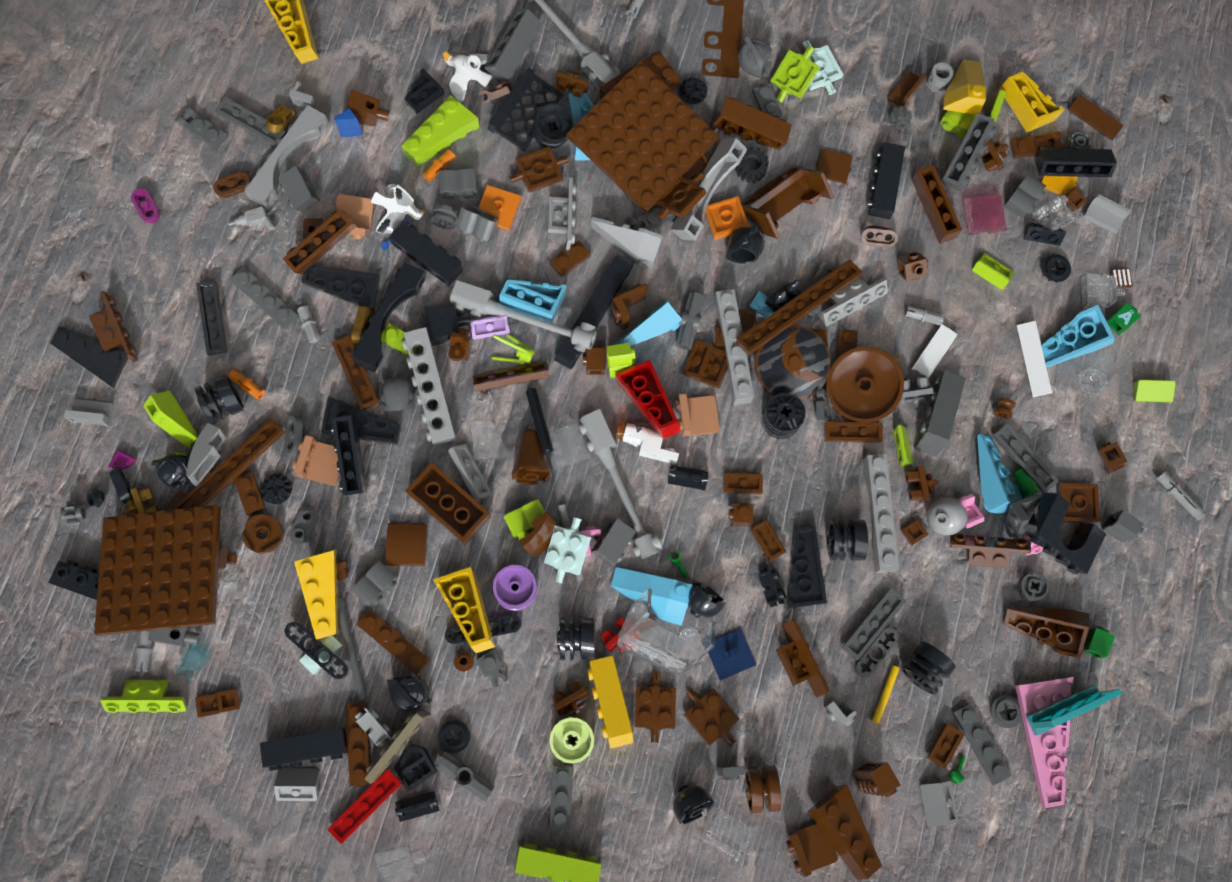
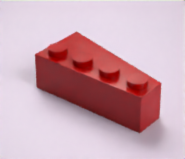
M651 360L615 374L618 385L662 439L681 432L679 422Z

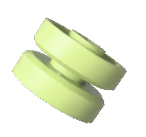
M570 717L561 720L554 726L550 734L549 743L552 752L558 759L565 763L574 764L583 761L590 755L594 746V735L586 722L579 718ZM569 737H575V744L571 745L568 743Z

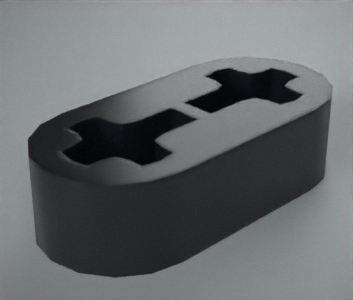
M117 467L109 471L110 478L120 500L124 504L129 500H134L130 491L131 488L122 469Z

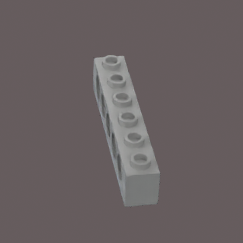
M425 327L405 332V339H402L404 350L409 352L410 357L406 359L409 369L413 368L414 375L411 376L414 387L418 386L419 393L416 394L418 404L423 405L424 412H421L423 423L428 424L429 430H426L428 442L432 441L435 446L454 441L456 437L428 331ZM416 347L424 348L420 355L414 354ZM421 365L428 366V370L425 373H420L418 369ZM426 383L433 384V388L430 391H424L423 386ZM431 401L438 402V407L434 410L428 408V404ZM436 419L443 421V425L440 428L433 427V422Z

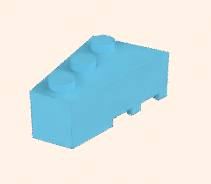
M507 280L500 293V304L508 309L553 323L566 296L567 285L552 286L549 283L541 285L531 284L528 281Z

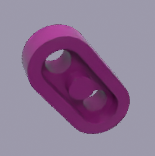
M139 188L134 190L131 194V201L144 222L155 223L160 217V211L153 198L146 189Z

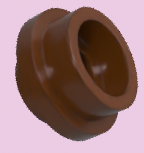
M460 652L454 658V666L461 672L469 671L474 665V658L468 652ZM462 658L467 659L466 665L460 664Z

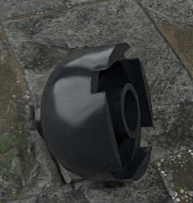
M693 581V586L688 596V606L691 608L690 613L697 618H700V616L711 618L717 615L726 605V602H723L724 599L710 587L702 588L700 587L702 585L701 582Z
M685 785L677 791L678 794L673 801V812L679 824L683 823L685 825L702 817L701 813L705 809L710 811L715 802L704 788Z

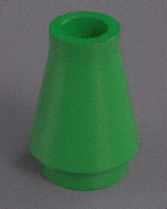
M1019 469L1012 474L1021 494L1025 495L1026 498L1031 497L1040 490L1038 484L1023 469Z

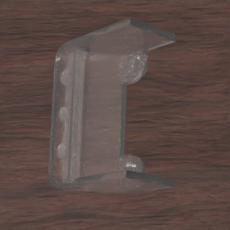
M648 588L631 606L618 635V647L669 673L683 675L715 646V621L712 620L701 631L693 627H687L678 633L648 618L651 611L652 589Z

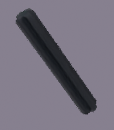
M528 388L526 395L542 453L550 455L554 449L537 389Z

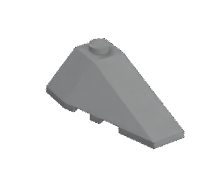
M592 217V229L634 262L638 263L639 266L653 269L661 250L662 235L643 228H639L638 231L632 230L629 225L625 224L619 227L612 221Z

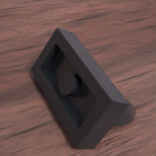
M799 280L786 284L768 297L765 304L774 312L779 310L802 293L799 290Z

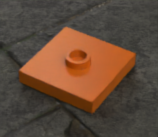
M487 185L478 208L499 217L497 227L510 231L522 196Z
M739 196L707 205L705 215L714 240L732 235L733 232L740 228L749 227Z

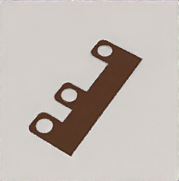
M707 0V3L710 5L724 6L722 33H705L704 46L706 48L721 49V60L704 59L702 73L706 76L739 78L740 65L738 53L741 48L744 0H720L719 2ZM711 35L717 36L719 39L718 44L710 45L707 41L708 37ZM712 62L716 64V71L713 73L708 72L705 68L707 63Z

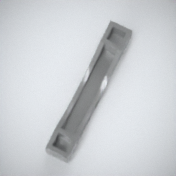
M309 105L300 111L297 120L289 126L284 138L278 141L277 147L268 155L267 161L258 168L256 176L247 183L244 192L250 200L268 209L277 196L278 176L284 162L298 147L322 135L329 125L326 115Z
M722 138L702 173L704 178L698 183L699 186L705 188L707 194L683 219L677 217L670 230L680 239L696 241L704 227L705 211L712 194L721 181L739 165L746 153L747 148L737 138Z
M735 290L717 291L714 296V304L726 351L733 405L752 403L754 392L747 354L736 343L737 338L742 336L743 333Z
M887 454L867 455L863 459V468L872 510L875 573L895 572L899 570Z

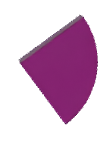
M118 450L108 467L111 469L120 467L122 470L127 469L137 459Z

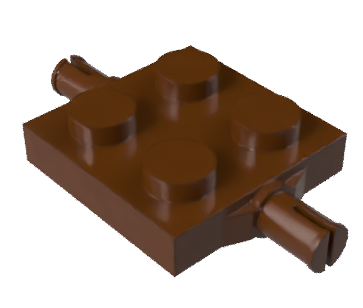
M550 146L516 158L519 173L509 176L511 183L522 180L528 192L531 193L563 181L560 166L569 163V158L566 155L557 159L553 155Z
M698 172L693 179L680 177L656 202L657 206L663 209L657 215L660 221H663L668 214H674L683 219L707 194L705 188L698 185L704 178L703 174Z
M652 673V685L647 687L636 686L635 727L651 730L650 742H654L655 735V742L659 743V730L665 728L675 729L676 688L660 685L661 673H657V681L656 673Z
M691 688L686 694L694 703H692L690 709L683 716L708 746L723 737L731 747L736 740L729 731L740 719L714 688L701 697Z

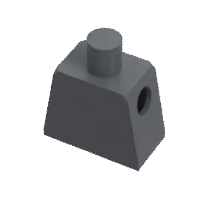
M189 627L150 631L148 640L185 647L186 643L197 645L200 633L189 631ZM176 632H180L178 639L174 638Z

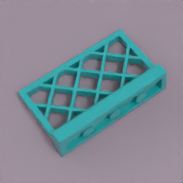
M1091 685L1026 716L1034 735H1039L1105 704V702L1122 695L1120 689L1099 691L1097 685Z

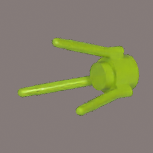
M496 334L493 335V338L517 349L516 356L519 359L492 356V360L519 363L521 365H524L525 362L530 364L535 349H532L531 346L524 344L510 334H506V337L516 344Z

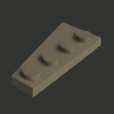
M423 710L416 714L412 713L405 721L407 726L403 731L399 729L392 738L394 740L390 747L386 746L379 754L380 760L377 763L373 762L367 769L368 775L365 777V780L368 783H374L394 760L393 756L397 755L405 747L407 738L410 739L420 729L418 724L423 720H427L431 714Z

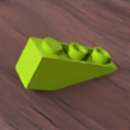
M165 391L151 394L143 405L151 420L187 448H191L198 438L197 432L192 427L172 392Z

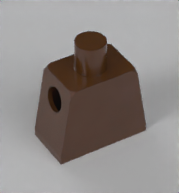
M354 90L350 91L347 109L349 108L359 124L376 126L377 119L388 121L390 110L380 108V100L378 98Z

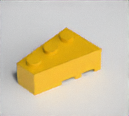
M1020 72L1008 77L999 90L1006 91L1005 99L1025 131L1030 132L1055 121L1065 109L1062 106L1058 107L1051 101L1052 97L1049 95L1045 96L1032 79L1024 72Z

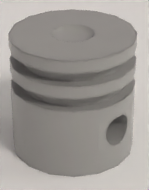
M938 63L932 68L926 81L931 91L942 92L947 88L953 76L951 66L947 63Z

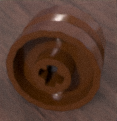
M764 766L762 777L757 767L746 768L745 790L750 813H762L764 803L769 812L781 811V789L776 766Z

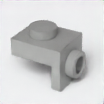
M834 701L824 706L826 716L832 722L835 721L839 726L844 724L849 726L856 720L854 717L857 714L856 710H851L847 715H844Z

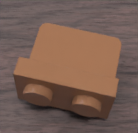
M338 194L335 211L339 209L346 211L357 225L349 233L352 234V238L363 240V236H370L374 207L371 199Z
M679 394L677 401H675V410L679 412L680 419L677 420L682 437L719 432L720 427L714 396L687 398V394Z
M305 435L304 440L299 445V457L295 459L293 464L294 473L300 478L335 486L340 473L337 470L338 457L334 451V446L317 442L313 437Z

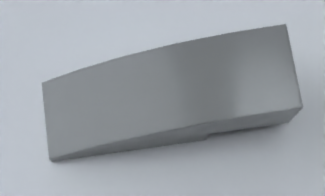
M209 423L206 424L198 436L187 465L186 476L196 487L221 457L217 450L227 439L220 428Z

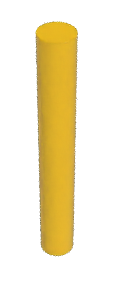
M892 665L871 720L874 723H880L900 670L897 666Z

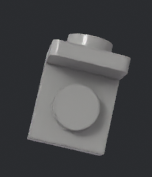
M297 81L295 86H292L290 89L293 105L304 109L309 105L315 109L316 103L313 96L304 92L301 82Z

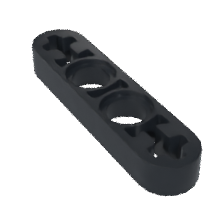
M516 615L488 619L489 623L496 622L499 626L498 631L492 633L493 637L516 633L522 625L520 618ZM512 618H514V621H518L515 629L507 626L504 627L506 631L502 632L500 620H504V624L510 623ZM459 625L446 629L445 639L448 643L460 644L468 642L467 639H463V635L457 636L455 641L448 637L452 633L451 630H455L456 633L462 632Z
M290 622L286 625L284 630L286 637L331 677L341 680L348 675V665L319 639L316 640L315 636L302 624ZM298 626L297 631L304 636L301 639L295 634L291 636V627L296 628ZM312 638L315 642L314 647L310 650L305 649V640ZM323 651H327L330 656L329 660L325 663L319 661V655ZM332 662L339 667L343 665V674L335 675L336 669L332 666L328 669L327 666Z

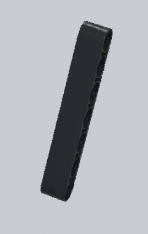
M619 254L615 256L571 330L580 326L582 322L590 324L595 328L598 327L613 302L614 296L619 292L631 272L634 262ZM567 336L558 350L554 361L571 370L582 352L574 349L575 345L571 343V338Z

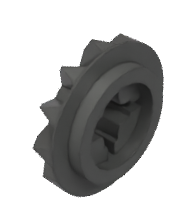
M1001 696L995 699L991 706V716L995 723L1003 728L1017 726L1022 720L1019 701L1012 696ZM1004 706H1006V709L1014 710L1008 714V718L1006 715L999 713L1004 710Z

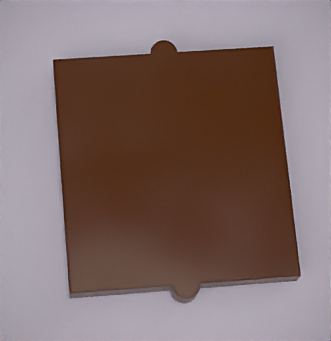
M822 149L820 159L817 161V171L824 172L827 180L846 184L848 175L852 170L850 166L853 156Z

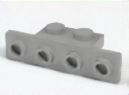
M569 177L567 198L549 196L548 233L566 234V250H570L571 244H574L575 233L572 232V227H575V216H572V211H575L576 201L572 200V195H575L576 184H573V177Z
M860 277L829 298L834 305L822 312L823 324L827 327L887 294V280L883 278L870 286Z

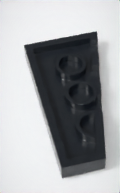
M312 265L303 273L301 282L304 285L354 305L367 306L374 312L380 275Z
M328 396L321 434L334 436L331 432V418L354 415L356 416L359 440L398 445L401 425Z
M815 526L796 528L794 530L787 609L827 604Z

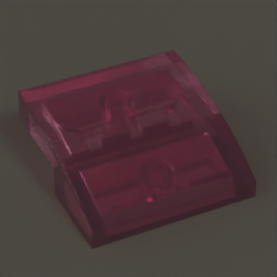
M1001 195L963 199L969 235L984 232L991 234L1007 230Z

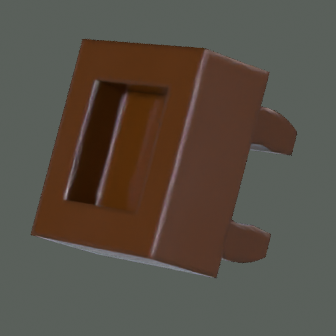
M219 548V570H224L226 564L235 565L237 563V555H228V548Z

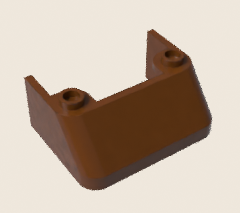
M793 166L748 197L741 204L745 214L754 224L758 225V229L762 234L778 239L780 235L777 231L779 227L777 221L802 202L814 204L818 202L820 197L833 199L834 195L824 172L801 166Z

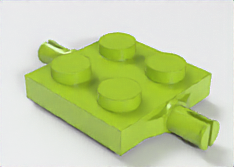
M808 45L803 55L796 54L791 50L786 54L770 81L781 90L776 98L778 102L782 103L787 94L794 95L799 99H802L820 69L819 65L811 62L809 59L815 50L813 47Z

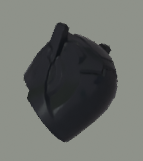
M754 224L751 228L743 227L733 232L727 245V260L740 264L758 260L763 251L765 241L757 230V224Z
M176 451L164 458L151 462L152 466H156L160 480L165 485L170 486V489L179 488L191 483L190 479L186 476L190 454Z
M422 675L387 679L391 701L399 710L412 711L420 708L426 702L428 704L432 702L428 686Z

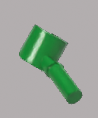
M675 551L678 556L676 560L672 559L669 554V561L672 564H676L684 578L687 577L688 574L680 561V553Z
M961 755L955 770L949 775V779L955 785L960 784L965 778L960 773L966 758Z

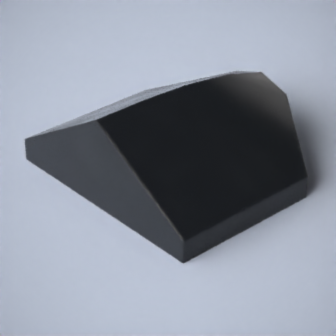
M415 744L404 750L399 762L394 767L407 792L427 781L438 772L426 748Z

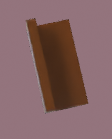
M909 71L891 93L888 100L898 107H905L922 85L927 74L924 72L919 78Z

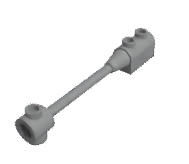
M527 0L528 2L535 1L576 46L582 57L581 71L599 91L600 86L621 74L617 66L611 67L608 64L609 58L605 53L600 55L597 51L581 42L544 0Z
M458 280L455 282L450 296V303L454 304L453 306L458 311L463 312L464 308L471 310V315L479 318L481 314L508 316L571 338V343L575 345L574 349L580 352H585L586 349L591 350L594 345L596 328L590 324L582 322L580 326L571 330L508 309L506 306L493 301L495 296L491 291Z
M601 410L593 411L580 419L579 429L582 435L586 434L589 441H586L589 451H594L607 470H609L638 535L634 540L635 545L632 546L636 557L648 558L660 552L659 549L662 548L657 534L652 535V533L644 531L615 467L616 463L611 449L617 447Z

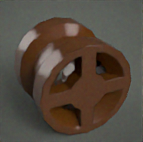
M997 398V408L994 409L993 414L1000 418L1011 419L1013 416L1012 409L1015 408L1016 402L1008 398Z

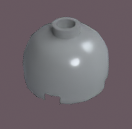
M942 497L935 500L927 512V522L930 528L940 535H953L960 532L965 527L968 519L966 508L961 504V501L953 497Z

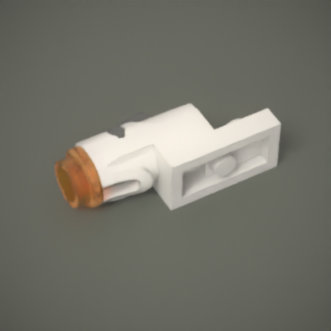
M619 423L616 438L635 447L641 446L639 456L676 465L679 453H676V450L672 448L660 449L663 439L651 424Z

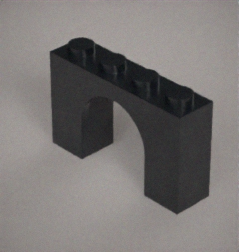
M1044 492L1024 533L1030 537L1031 542L1040 545L1045 553L1055 557L1054 560L1065 565L1070 573L1076 575L1078 573L1088 574L1106 533L1095 524L1080 522L1072 540L1067 546H1064L1060 538V525L1070 503L1057 493Z

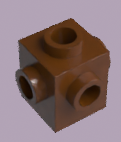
M910 252L908 255L898 257L899 275L906 281L918 280L927 275L928 260L919 252Z

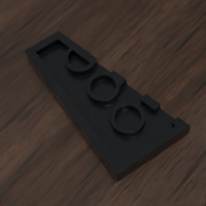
M59 326L50 342L58 350L112 388L115 387L128 360L126 352L114 347L104 351L99 341Z

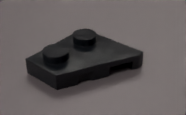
M422 68L420 70V77L412 84L411 90L405 97V102L418 114L444 95L445 92Z

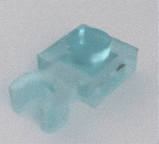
M193 645L182 659L186 663L185 666L178 668L176 674L180 676L183 671H186L187 676L184 680L190 681L193 677V671L200 672L212 655L199 645Z

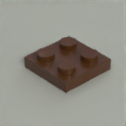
M1057 484L1058 494L1070 503L1062 522H1100L1098 484Z

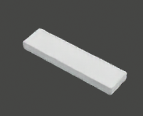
M1036 321L1019 324L1017 329L1032 395L1037 397L1051 394V385Z

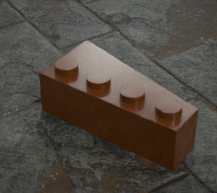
M726 97L714 111L710 128L713 131L720 129L724 131L725 135L731 136V133L741 136L742 140H757V144L781 150L787 144L792 124L787 123L784 119H778L771 116L768 112L759 111L751 105H745L738 102L737 99Z
M847 784L836 786L808 810L857 880L869 879L882 867Z

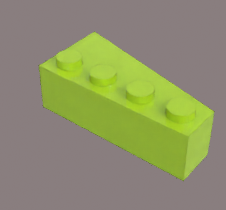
M450 96L401 145L404 156L418 167L437 155V152L443 148L446 149L459 138L462 139L467 136V133L480 128L478 117Z
M525 843L524 846L519 848L515 873L537 878L548 877V880L555 882H599L602 864L601 861L597 860V856L586 854L585 858L577 857V852L565 851V854L557 853V849L552 847H545V850L536 849L537 845Z

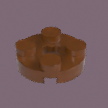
M258 514L246 522L242 539L250 550L258 554H267L277 549L280 543H282L284 539L283 528L276 518ZM261 529L268 531L267 537L264 539L262 537L258 538Z

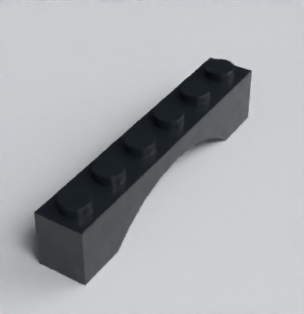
M405 262L402 268H398L394 282L390 283L387 288V295L384 299L380 300L378 311L370 318L368 329L362 332L359 345H356L352 350L351 356L354 364L374 373L376 372L383 359L381 338L386 321L401 303L418 295L426 280L425 271Z

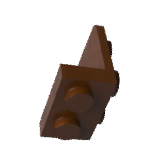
M637 284L626 293L620 292L614 296L611 310L613 313L612 319L616 326H620L621 330L629 326L630 313L627 308L646 299L647 284Z
M817 823L786 834V846L789 853H793L795 859L793 865L797 874L800 873L801 876L807 877L812 875L811 871L837 862L838 857L834 847Z

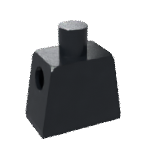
M454 306L424 307L432 346L450 341L452 332L457 333L459 327L470 325L469 315L457 316Z

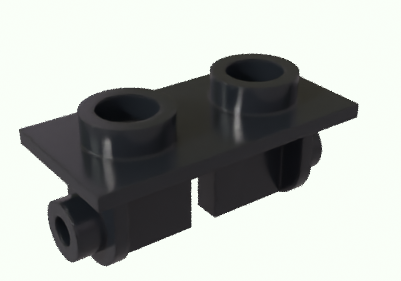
M1031 222L1026 225L1025 230L1027 233L1024 240L1060 246L1067 232L1061 229V227L1046 226L1044 228L1041 224Z
M674 465L670 466L668 484L706 490L708 472Z
M767 566L769 571L766 568L760 569L758 576L762 588L770 587L769 590L763 592L767 605L769 604L770 608L778 606L777 602L785 604L786 594L784 589L780 588L778 581L780 580V574L774 566Z
M435 791L395 802V813L399 818V822L440 811Z

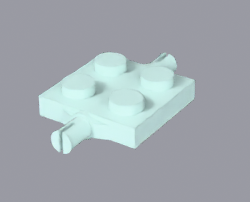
M809 40L802 43L805 50L808 45L811 46ZM828 45L821 48H814L815 50L809 57L811 62L820 67L809 89L812 91L825 86L829 95H832L836 92L832 82L842 78L843 73Z
M573 517L571 528L556 525L554 527L544 563L558 570L555 582L563 583L565 572L580 575L591 540V537L583 535L578 531L582 519Z

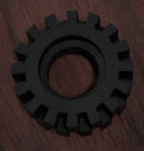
M747 147L742 160L735 167V172H737L738 177L742 176V181L747 179V183H750V180L756 183L757 179L760 181L762 177H765L769 161H767L768 156H764V151L759 152L760 148L757 147V150H754V147H751L749 150ZM747 160H754L758 163L759 167L756 170H750L746 168L745 162Z

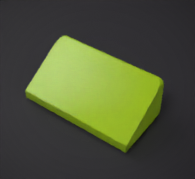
M984 252L972 269L974 273L1001 290L1006 287L1015 273Z
M1138 380L1133 383L1134 401L1172 403L1176 385L1175 381Z
M898 425L893 430L899 465H913L908 430L906 427Z

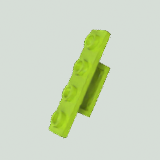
M126 680L122 697H101V704L104 710L111 713H177L187 710L183 697H166L169 686L168 680Z

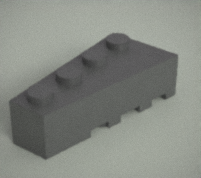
M944 370L941 376L936 377L934 382L936 388L929 399L931 403L925 413V420L915 447L916 450L937 457L947 444L964 388L965 377Z

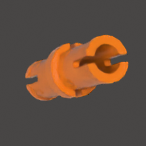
M447 149L442 156L433 161V164L422 173V176L428 182H431L439 174V171L446 170L445 167L456 156L451 150Z
M236 368L229 372V378L239 385L242 391L248 392L257 400L264 396L265 390L256 385L252 378L246 377Z

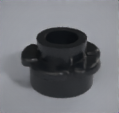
M96 488L87 493V501L91 507L96 506L98 508L105 501L103 492Z

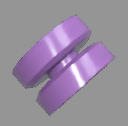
M510 565L497 573L493 581V592L496 600L502 607L509 611H521L527 609L534 602L537 596V583L529 569L521 565ZM518 584L519 589L517 591H513L511 587H515V585Z

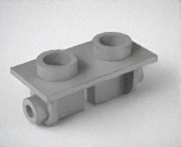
M364 707L366 712L362 713L360 711L354 716L357 719L355 722L365 732L372 727L373 730L368 736L376 746L379 745L381 748L387 743L385 740L387 737L392 740L390 736L392 731L385 723L381 725L376 720L379 716L372 708L368 710Z

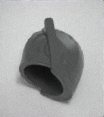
M746 36L744 37L746 42L741 46L738 53L739 65L748 74L762 79L768 67L766 64L770 58L772 48L760 39H749Z
M395 377L386 380L383 384L379 382L382 411H399L414 408L412 379L408 382L403 378Z

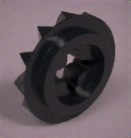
M690 77L689 79H684L680 84L679 94L685 102L698 104L706 98L708 87H706L705 81H701L699 77ZM695 85L697 91H694V93L691 95L690 88H693V86Z
M1050 255L1042 262L1043 276H1046L1048 281H1054L1055 283L1063 282L1071 274L1069 261L1061 255ZM1055 265L1056 268L1060 270L1057 273H1055V270H1052L1050 268H1053Z
M274 473L273 475L266 476V479L261 483L260 492L263 498L271 504L285 502L292 493L291 481L283 474ZM275 482L279 487H283L278 489L277 496L273 490H269L274 487Z
M451 720L441 726L438 732V742L444 751L459 753L469 744L470 732L463 722ZM450 729H452L454 733L462 732V734L457 738L458 745L454 742V740L446 741L451 736Z

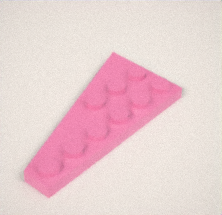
M1074 677L1015 686L1042 808L1064 805L1066 779L1064 776L1065 766H1067L1068 761L1066 749L1069 747L1070 720L1042 734L1034 735L1026 716L1070 696Z

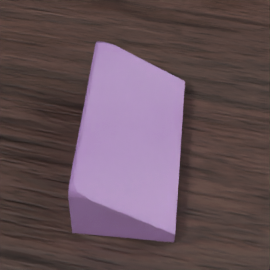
M487 315L469 319L473 339L490 337L494 334L510 333L507 316Z

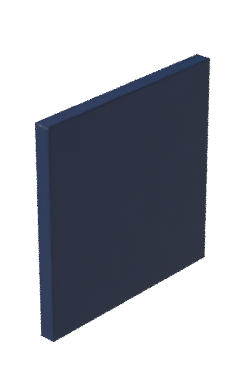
M741 628L705 643L719 680L756 666Z

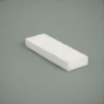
M942 324L911 370L920 376L926 375L929 378L958 334Z

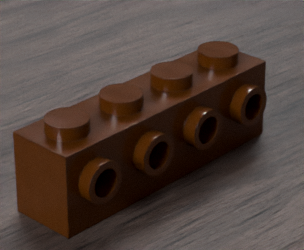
M934 165L917 170L912 178V182L939 244L956 239L962 228Z
M336 210L329 216L328 220L320 223L313 233L305 236L298 246L291 248L283 260L294 273L301 275L354 230L357 225L346 211Z
M868 762L853 771L857 779L855 781L856 786L860 792L864 791L865 794L889 797L897 792V787L901 786L888 762Z

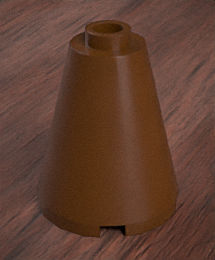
M527 429L520 435L512 469V480L515 478L519 484L536 485L540 480H543L544 483L550 479V469L546 455L542 453L537 432L533 429Z

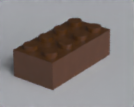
M659 50L642 60L672 91L678 88L680 77ZM636 65L600 86V99L612 90Z
M432 462L405 490L412 500L464 546L491 518L490 513Z

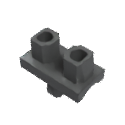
M926 375L917 376V385L910 386L909 378H904L902 398H905L906 403L913 402V406L918 407V401H925L924 395L933 394V388Z

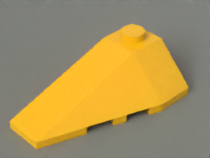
M963 59L944 94L943 109L977 115V113L981 112L986 100L981 62Z

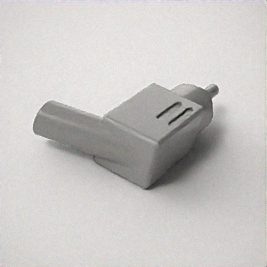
M263 206L246 211L244 214L238 215V218H235L233 222L228 223V226L236 224L242 226L249 225L250 227L264 223L268 230L276 229Z

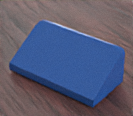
M349 108L334 118L342 138L362 135L358 120Z

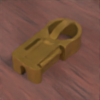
M280 105L266 118V129L273 133L283 132L287 127V123L291 119H295V110L287 109L286 106Z
M367 306L358 307L351 334L352 343L355 345H359L362 332L367 330L370 325L369 321L373 311Z

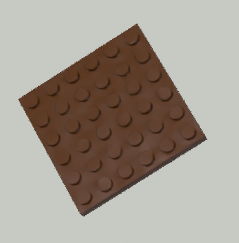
M642 61L566 134V137L645 213L720 138Z
M212 505L103 517L95 635L103 636L216 624L220 506Z

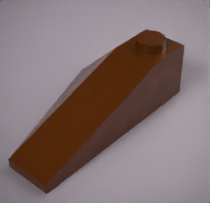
M1008 607L1004 625L1023 635H1029L1037 639V642L1042 645L1045 643L1051 646L1059 654L1081 658L1089 630L1090 614L1071 609Z

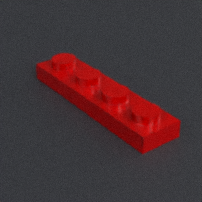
M387 769L327 830L340 844H343L403 783L390 769Z

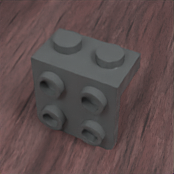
M1036 494L1024 500H1016L1010 504L1004 525L1010 538H1024V531L1043 494Z

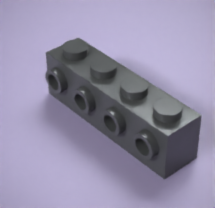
M528 8L516 11L484 67L498 82L509 81L513 78L514 71L522 62L523 55L530 48L533 37L539 31L541 22Z
M977 113L943 178L945 185L960 192L964 187L968 186L971 180L970 174L972 171H976L980 162L978 161L981 154H985L988 148V140L993 138L997 131L994 119Z

